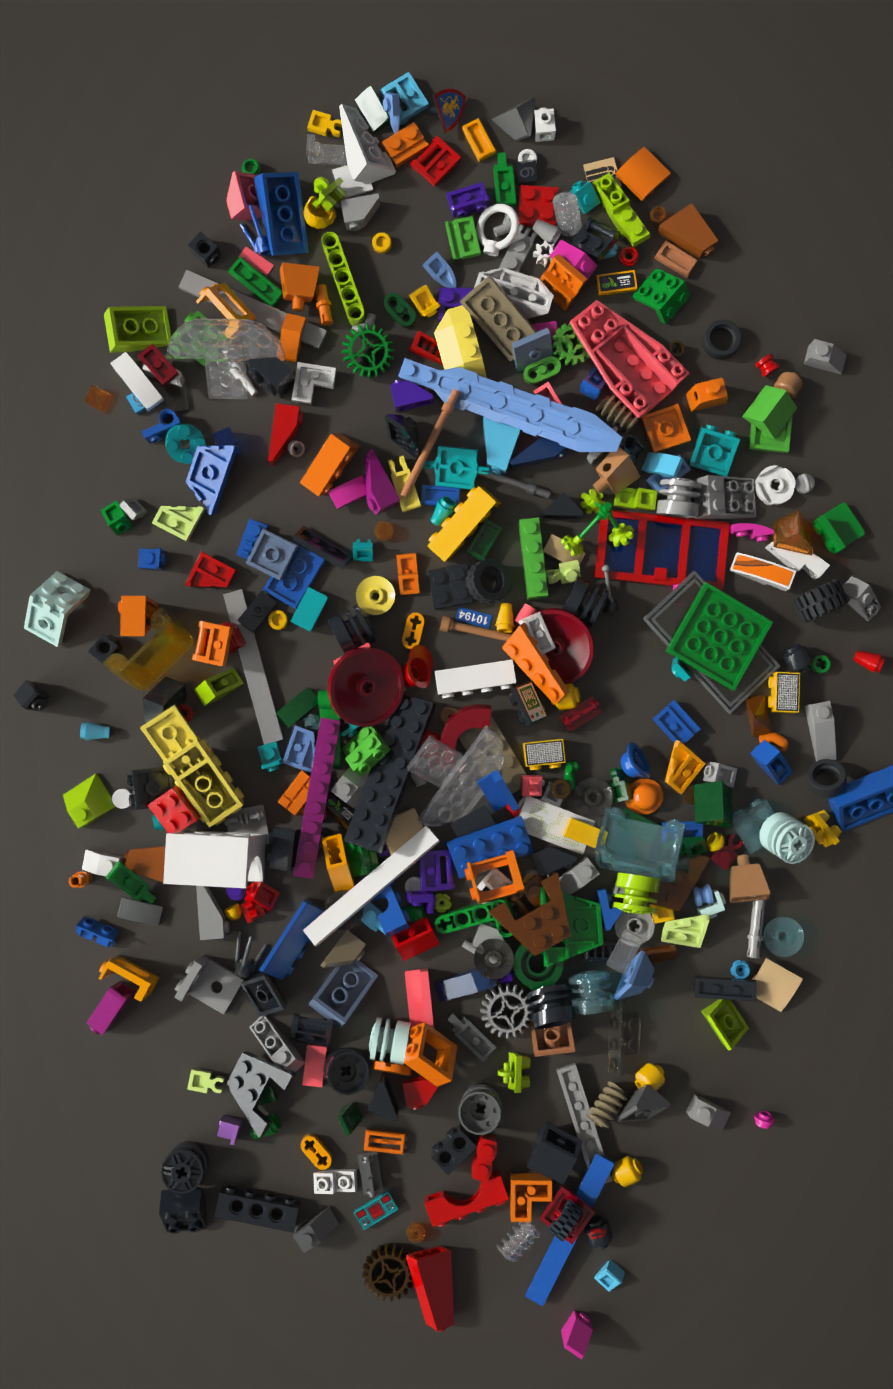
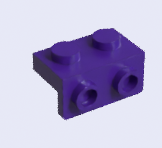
M483 182L446 193L453 218L465 217L474 211L481 212L490 206V198L486 194Z

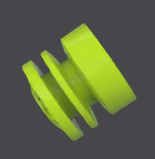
M618 873L616 886L625 889L624 893L615 894L614 897L623 898V903L614 902L613 907L628 913L641 915L656 914V908L647 907L648 902L657 903L656 899L649 897V893L659 892L660 879Z

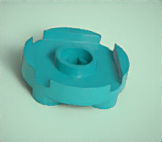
M191 424L175 425L166 435L165 445L167 452L172 459L179 463H192L197 446H205V440L201 431ZM182 439H183V440H187V439L190 440V441H189V445H190V446H189L188 448H187V447H184V448L181 447L182 444H181L180 441H181Z

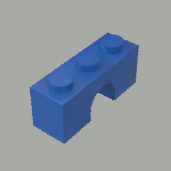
M394 881L372 899L373 902L381 898L388 899L389 905L387 910L377 915L383 931L388 937L410 928L408 921L411 920L407 910H403L400 905L403 900L399 892L394 891Z

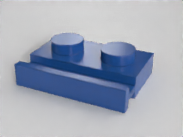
M675 700L652 719L673 743L678 740L685 744L700 730L698 725Z

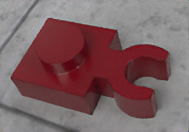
M730 834L727 837V844L720 850L714 851L710 856V860L725 871L738 856L733 851L743 845L742 840H739L735 845L732 843V839L735 837L734 834Z

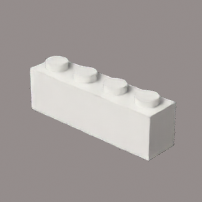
M513 659L435 671L438 696L442 695V698L454 697V693L462 692V696L474 694L473 690L481 689V693L491 692L493 687H501V690L511 689L512 685L516 684Z

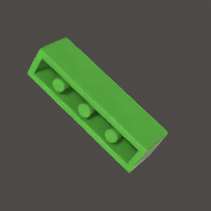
M539 518L521 519L518 526L527 601L546 599L548 597Z

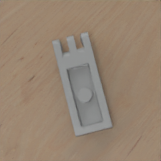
M520 224L518 234L510 244L499 268L519 273L537 237V233L534 231L530 237L531 229L527 227L523 234L524 225Z

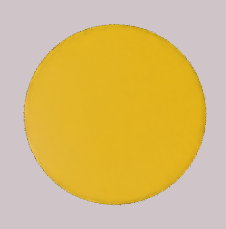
M378 233L373 237L372 244L377 253L385 254L390 251L392 242L388 234Z
M276 610L269 615L268 623L275 630H283L288 625V617L283 611Z

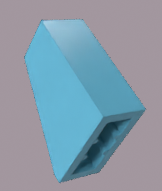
M483 417L487 467H490V472L505 475L521 429L504 423L499 424L488 420L487 417Z

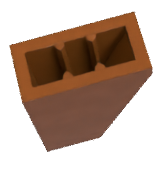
M692 203L661 223L657 231L659 236L697 258L711 255L716 250L715 247L719 241Z
M166 846L130 849L123 858L124 866L134 873L164 882Z

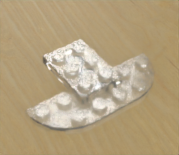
M202 318L190 320L182 324L174 332L167 347V358L205 360L209 399H248L245 360L277 357L284 361L285 353L278 337L266 329V326L246 319Z
M487 725L484 727L465 755L431 736L427 738L407 766V769L438 786L440 789L418 817L419 823L439 827L442 824L454 822L468 814L484 793L477 781L495 770L500 772L504 760L502 743Z

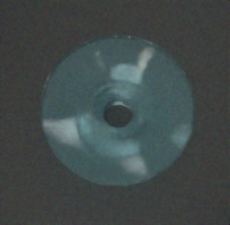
M775 918L765 928V945L770 952L777 956H792L803 945V929L792 918ZM782 932L785 933L784 939L779 938V934Z

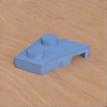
M295 726L282 763L311 773L316 748L314 732Z

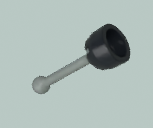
M608 565L602 567V571L605 573L606 589L609 590L603 613L619 611L617 601L611 598L608 573L610 567Z

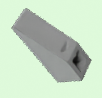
M266 1015L258 1018L249 1027L275 1065L278 1064L287 1071L292 1070L296 1072L306 1063L296 1048Z

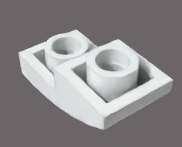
M357 1169L326 1170L313 1173L314 1194L357 1191Z

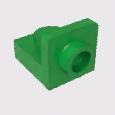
M116 500L100 511L108 526L119 536L133 527V523Z

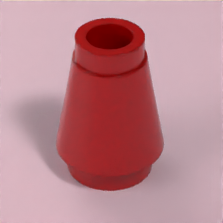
M859 650L856 651L853 661L869 671L878 673L885 658L881 657V654Z

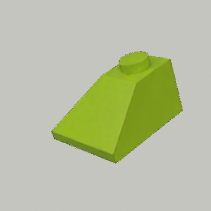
M97 773L63 794L67 812L78 829L87 827L116 808L113 804L112 796Z

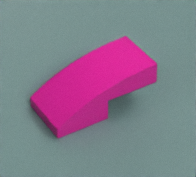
M363 476L328 491L337 510L366 497V481Z

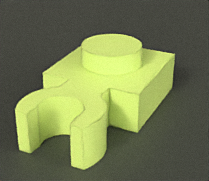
M192 1068L187 1089L207 1093L209 1088H211L215 1093H221L223 1088L217 1087L216 1082H224L225 1078L223 1076L211 1078V1071Z

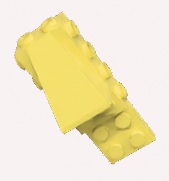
M176 705L168 708L140 727L162 758L165 771L173 776L176 780L175 784L186 794L188 801L201 816L200 820L206 823L209 828L214 824L222 823L226 816L231 813L235 814L242 809V798L244 797L242 791L238 787L235 788L231 783L233 779L227 771L223 772L220 767L222 764L218 757L214 755L211 747L205 739L201 740L195 734Z

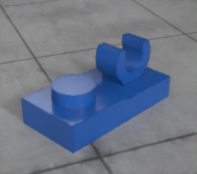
M249 519L236 556L247 560L262 529L268 530L269 526Z

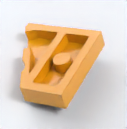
M676 740L665 782L682 795L706 763L683 743Z

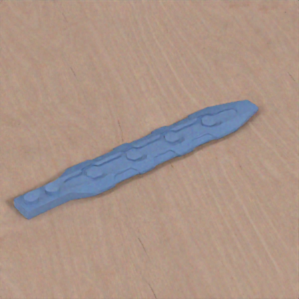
M404 358L398 375L401 379L409 380L434 390L443 402L446 403L453 389H456L460 394L454 404L455 408L487 417L488 420L499 424L504 423L533 436L538 435L558 442L561 446L578 452H617L622 441V437L593 413L576 407L570 408L550 401V398L527 393L514 388L513 385L487 379L461 367L437 370Z

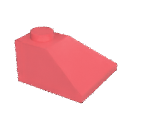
M238 171L232 173L226 200L231 219L252 220L249 205L253 206L257 218L262 217L254 177L258 175Z

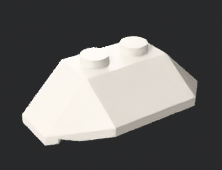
M505 268L479 272L474 288L487 276L491 275L527 319L549 312L554 295L549 292L540 279Z

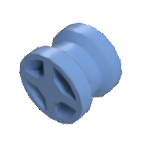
M709 884L701 888L693 887V897L697 907L702 906L703 903L713 904V894Z

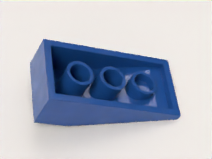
M299 172L261 173L254 177L257 201L271 255L309 253Z

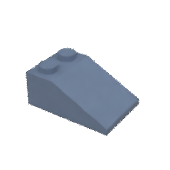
M354 960L352 964L336 966L308 1005L326 1019L334 1020L333 1024L341 1028L378 975L357 960Z

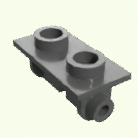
M378 1152L358 1154L364 1195L369 1194V1197H376L377 1193L384 1192Z

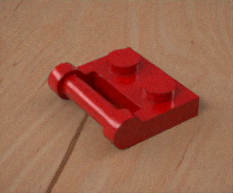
M438 136L432 140L433 143L417 159L410 163L412 169L423 176L434 188L461 161V157ZM437 149H441L430 163L424 167L423 164Z

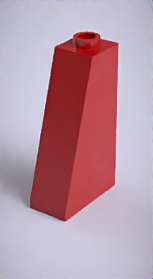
M439 1245L407 1254V1263L426 1324L439 1332L454 1326L451 1250Z

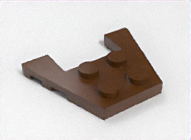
M634 839L633 847L635 850L637 875L660 879L659 892L649 893V897L656 899L657 903L648 902V904L680 911L709 862L710 857L698 855L691 858L687 873L648 863L652 843Z
M557 873L541 881L550 901L518 920H514L505 902L488 911L534 956L571 936L559 875Z

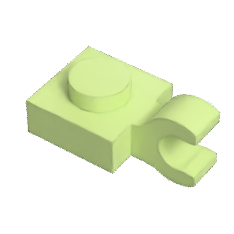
M578 560L559 563V569L546 571L548 584L556 583L559 580L562 584L575 582L577 577L580 576Z

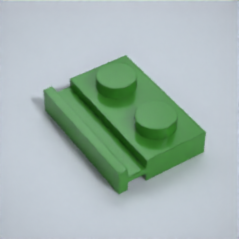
M473 216L445 222L453 261L481 256Z

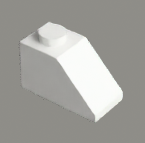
M86 850L82 870L96 875L107 876L118 861L124 865V856Z

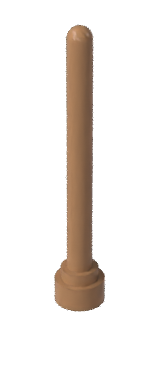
M444 615L440 626V631L444 632L452 631L453 629L502 641H507L511 637V634L457 623L450 619L451 617Z

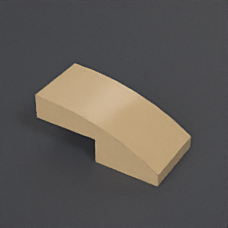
M551 534L543 553L560 561L559 563L578 560L580 565L585 553L583 552L581 556L578 554L576 557L572 556L571 550L567 551L564 548L565 545L561 543V538Z

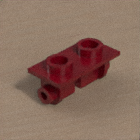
M593 696L579 703L576 708L560 715L559 718L570 733L601 714L602 711L597 700L595 701Z

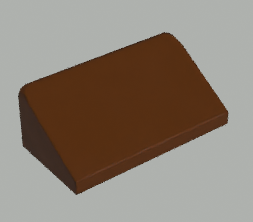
M673 944L634 951L635 956L641 950L644 951L650 962L655 963L675 959L677 948Z

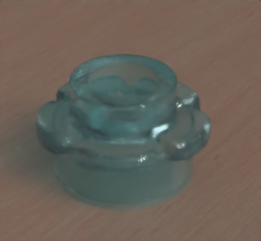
M308 715L307 718L303 719L305 728L319 730V716Z

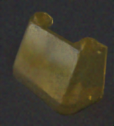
M161 607L152 615L150 620L151 626L157 633L129 660L122 654H112L103 662L112 673L136 690L143 691L148 689L193 645L194 639L192 634L172 613Z

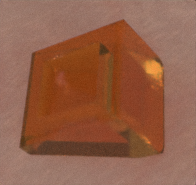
M91 385L84 402L88 406L105 413L113 396L97 386Z

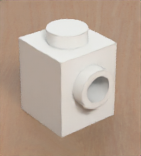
M540 108L534 110L535 142L554 140L556 133L554 109Z

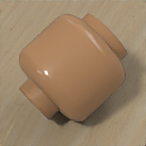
M783 372L778 377L774 387L786 390L791 399L794 400L800 392L803 383L798 374Z

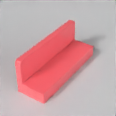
M428 968L405 971L409 1019L411 1022L410 1028L423 1022L434 1028Z

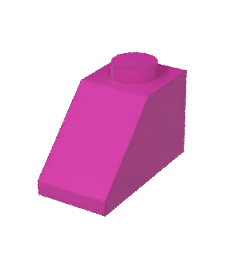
M560 240L550 254L552 259L557 254L561 255L584 275L587 280L597 267L596 263L585 252L563 240Z
M574 1310L561 1330L564 1348L581 1360L584 1357L593 1332L591 1319L585 1313L581 1312L579 1314Z

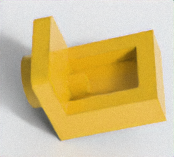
M427 285L422 286L409 295L421 316L425 317L427 315V317H431L438 312L437 308L440 307V304L435 301Z

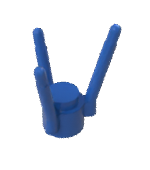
M249 205L258 234L256 243L243 223L240 224V227L253 246L254 252L258 253L259 256H267L271 254L267 236L262 235L252 205Z

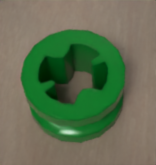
M824 655L816 656L813 658V663L810 667L815 673L826 672L830 668V660ZM818 659L819 661H824L825 665L822 666L824 667L823 669H821V667H816Z

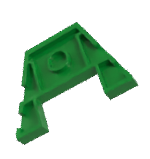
M539 887L540 905H544L550 901V898L544 888ZM562 892L571 936L563 940V947L548 948L543 951L544 967L554 965L603 945L601 905L599 903Z

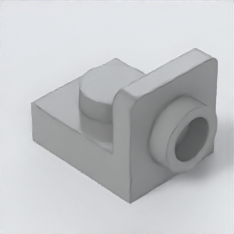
M707 762L703 781H723L726 785L733 788L738 768Z

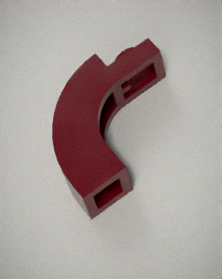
M475 704L466 706L455 712L447 720L440 739V744H448L444 745L443 757H446V764H454L456 742L462 732L470 728L490 729L491 705Z

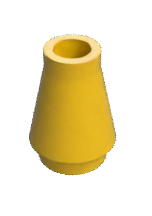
M510 603L501 604L495 624L498 632L511 633L515 627L512 604Z

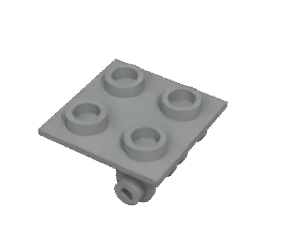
M264 805L243 808L235 814L231 813L226 816L224 823L228 828V832L266 834V844H269V831Z

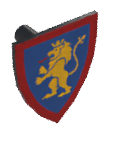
M453 88L443 89L432 95L435 106H431L428 109L430 115L438 114L444 134L451 131L457 125L462 116L466 96Z

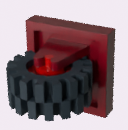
M561 1185L552 1198V1202H549L539 1219L549 1227L548 1231L560 1241L566 1240L572 1245L592 1218L596 1209L565 1185Z

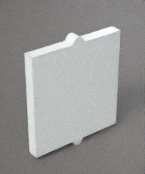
M348 165L332 170L335 180L340 177L344 181L340 186L347 195L342 200L373 191L371 183L357 182L352 178Z

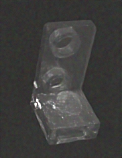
M307 134L306 155L309 164L347 165L345 145L320 144V142L316 141L315 134Z

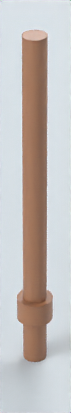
M453 389L447 403L444 402L441 408L442 413L400 494L401 496L408 497L448 416L452 415L455 409L454 404L460 394L458 390Z

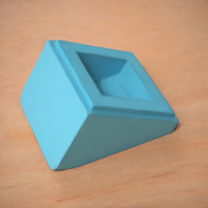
M610 1259L595 1275L594 1279L610 1292L622 1283L625 1272Z

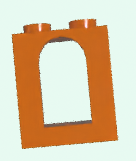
M513 850L506 852L505 855L472 864L468 862V868L464 869L467 881L471 880L473 888H470L472 900H477L478 904L524 892L523 882ZM509 866L513 884L489 891H481L477 888L475 879L478 874L499 867Z

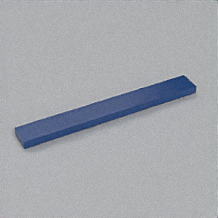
M596 1152L576 1195L593 1207L615 1161ZM554 1236L525 1297L544 1306L576 1240L571 1245L568 1241H560Z

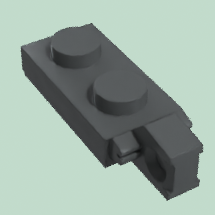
M452 1012L448 1017V1021L454 1025L452 1031L455 1036L482 1062L497 1048L465 1016L460 1019Z

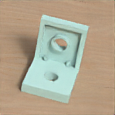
M56 571L30 595L24 629L58 647L63 640L67 616L89 596L90 589Z

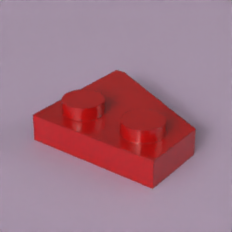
M201 552L185 586L229 587L237 569L205 552Z

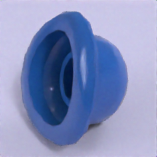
M630 742L627 746V752L621 756L620 760L623 771L630 777L642 776L650 778L651 768L644 753L636 743Z

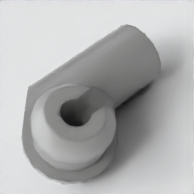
M505 213L502 225L493 228L496 237L510 232L512 222L508 214Z
M368 313L365 322L358 325H361L362 330H365L364 326L368 323L369 330H371L375 323L376 315ZM358 325L352 327L356 332H358Z

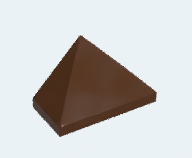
M765 695L745 699L752 737L772 733Z

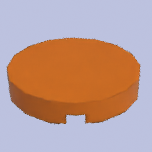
M374 1061L372 1064L373 1070L411 1076L412 1068L409 1066L382 1061Z

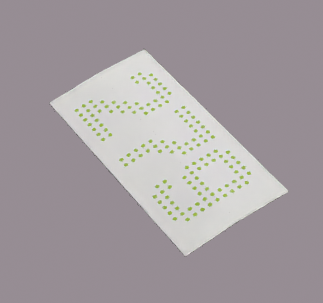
M526 796L519 815L522 816L529 835L582 855L586 845L563 836L568 820L571 817L593 827L595 821L531 796Z

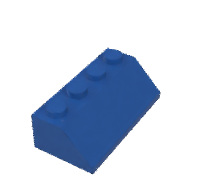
M893 765L847 783L845 790L840 795L828 798L832 813L842 832L893 812Z
M307 897L259 970L281 980L285 976L289 977L295 969V966H293L295 960H300L306 952L304 949L307 942L311 944L312 942L303 930L324 913V907Z

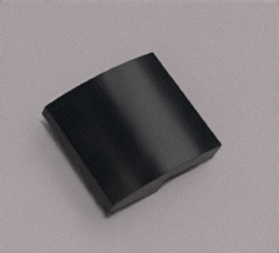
M484 804L452 822L450 825L457 837L460 838L497 823Z

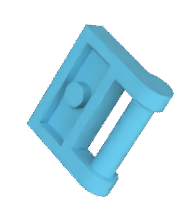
M409 72L380 90L383 98H385L384 93H392L396 90L408 110L404 112L400 107V125L405 124L410 118L429 107L428 101Z

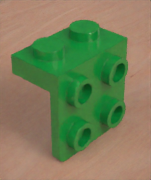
M655 269L633 294L636 301L655 309L660 322L667 324L675 316L676 312L691 296L684 280L660 269Z
M846 503L839 504L811 522L815 532L820 535L825 547L832 555L865 534V531Z

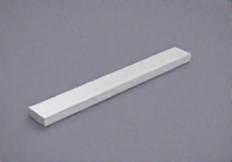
M425 826L303 930L317 947L440 841Z

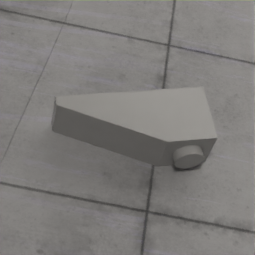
M830 701L805 705L816 762L822 759L837 760L835 725Z
M585 856L575 866L559 876L561 890L565 894L571 895L600 873Z
M196 886L200 940L225 938L227 933L230 932V923L226 921V915L209 886Z

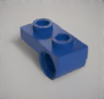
M170 409L161 411L159 414L160 423L141 431L148 443L161 441L162 437L166 436L173 426L182 424V421L174 411ZM168 417H174L172 423L165 424Z

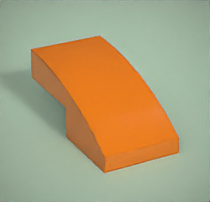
M416 553L396 554L400 595L420 593Z

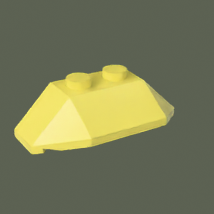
M463 305L448 309L434 332L444 370L461 367L487 378L469 312Z

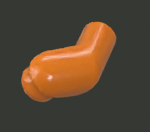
M778 733L759 736L760 743L766 740L768 743L775 744L781 752L788 749V740Z

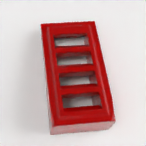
M418 331L409 351L443 366L442 359L439 358V348L435 355L432 354L434 347L438 348L436 339ZM420 340L423 341L421 348L418 347ZM427 344H430V348L427 352L425 348Z

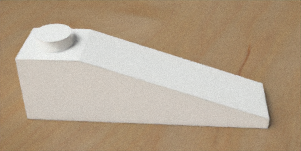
M341 104L339 107L347 164L352 178L357 182L370 184L394 175L396 170L387 152H382L378 147V139L376 137L373 138L367 131L369 126L358 110Z

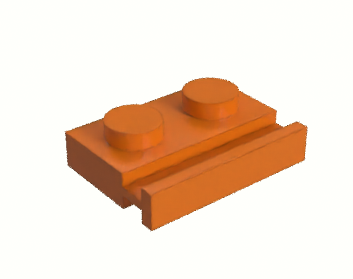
M415 122L382 141V146L397 168L429 147L428 142L425 141Z

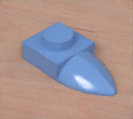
M384 93L383 108L389 115L390 124L395 134L399 131L400 127L399 94Z
M435 252L422 266L441 285L447 288H456V279L451 267L438 252Z

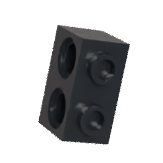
M460 1124L456 1128L453 1126L446 1133L447 1137L442 1142L438 1141L431 1149V1158L447 1175L477 1147V1141ZM462 1137L465 1139V1142L462 1145H458L454 1140ZM446 1151L451 1156L448 1159H443L440 1154Z

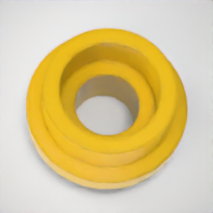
M716 832L712 833L706 841L708 849L712 852L720 850L724 846V836Z

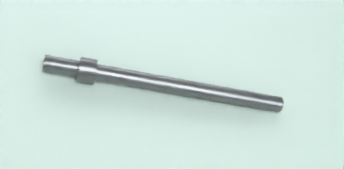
M489 472V475L477 474L524 490L526 494L532 496L535 494L548 499L551 491L536 487L537 485L531 482L527 484L492 472Z

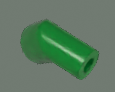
M576 760L568 761L565 766L564 778L569 782L571 790L577 787L573 771L579 770Z

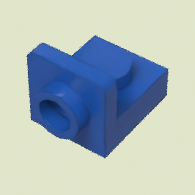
M161 548L139 549V569L163 570V565L167 563V554L164 553V550Z

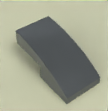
M122 897L117 917L158 926L163 906Z

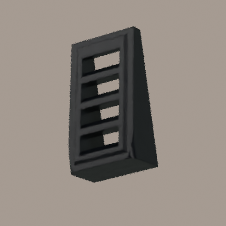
M603 940V945H601L602 956H598L599 946L594 948V955H590L591 950L583 953L584 961L623 962L624 942ZM606 946H610L609 956H606ZM614 946H618L617 957H613Z

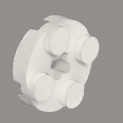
M776 465L769 466L755 480L756 494L766 505L783 504L793 495L796 484L795 478L786 468ZM771 481L779 482L778 490L771 488Z

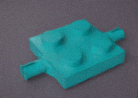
M441 445L438 446L436 460H426L423 468L434 469L436 486L464 489L475 487L477 474L489 475L490 467L478 466V449Z

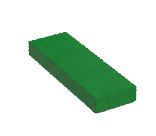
M239 257L228 270L230 275L267 305L275 307L283 298V291L242 257Z

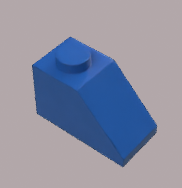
M763 740L750 753L756 763L778 785L793 772L782 753L766 740Z

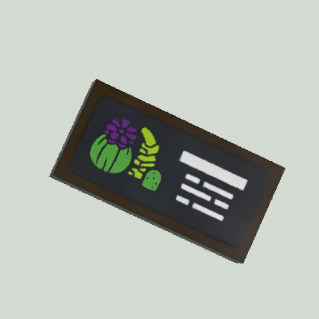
M330 792L327 795L325 811L348 830L355 811L334 793Z

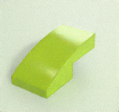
M626 487L615 494L614 507L655 510L657 491Z

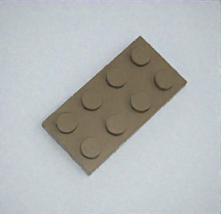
M491 275L487 276L460 300L463 307L510 362L514 359L511 343L537 332Z
M492 716L490 719V729L470 728L460 734L459 739L482 778L498 770L511 794L521 789V775H526Z

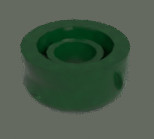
M522 944L518 945L513 956V967L516 976L524 985L534 990L543 986L553 985L562 975L564 961L545 967L541 971H534L528 964L533 954Z

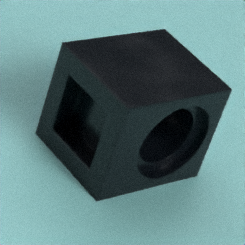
M201 231L188 244L191 253L208 268L220 258L221 253L218 246ZM204 249H210L208 253H202Z
M102 634L88 653L102 664L108 666L123 647L118 644L120 640L112 634L109 636ZM109 643L110 651L104 653L103 646Z

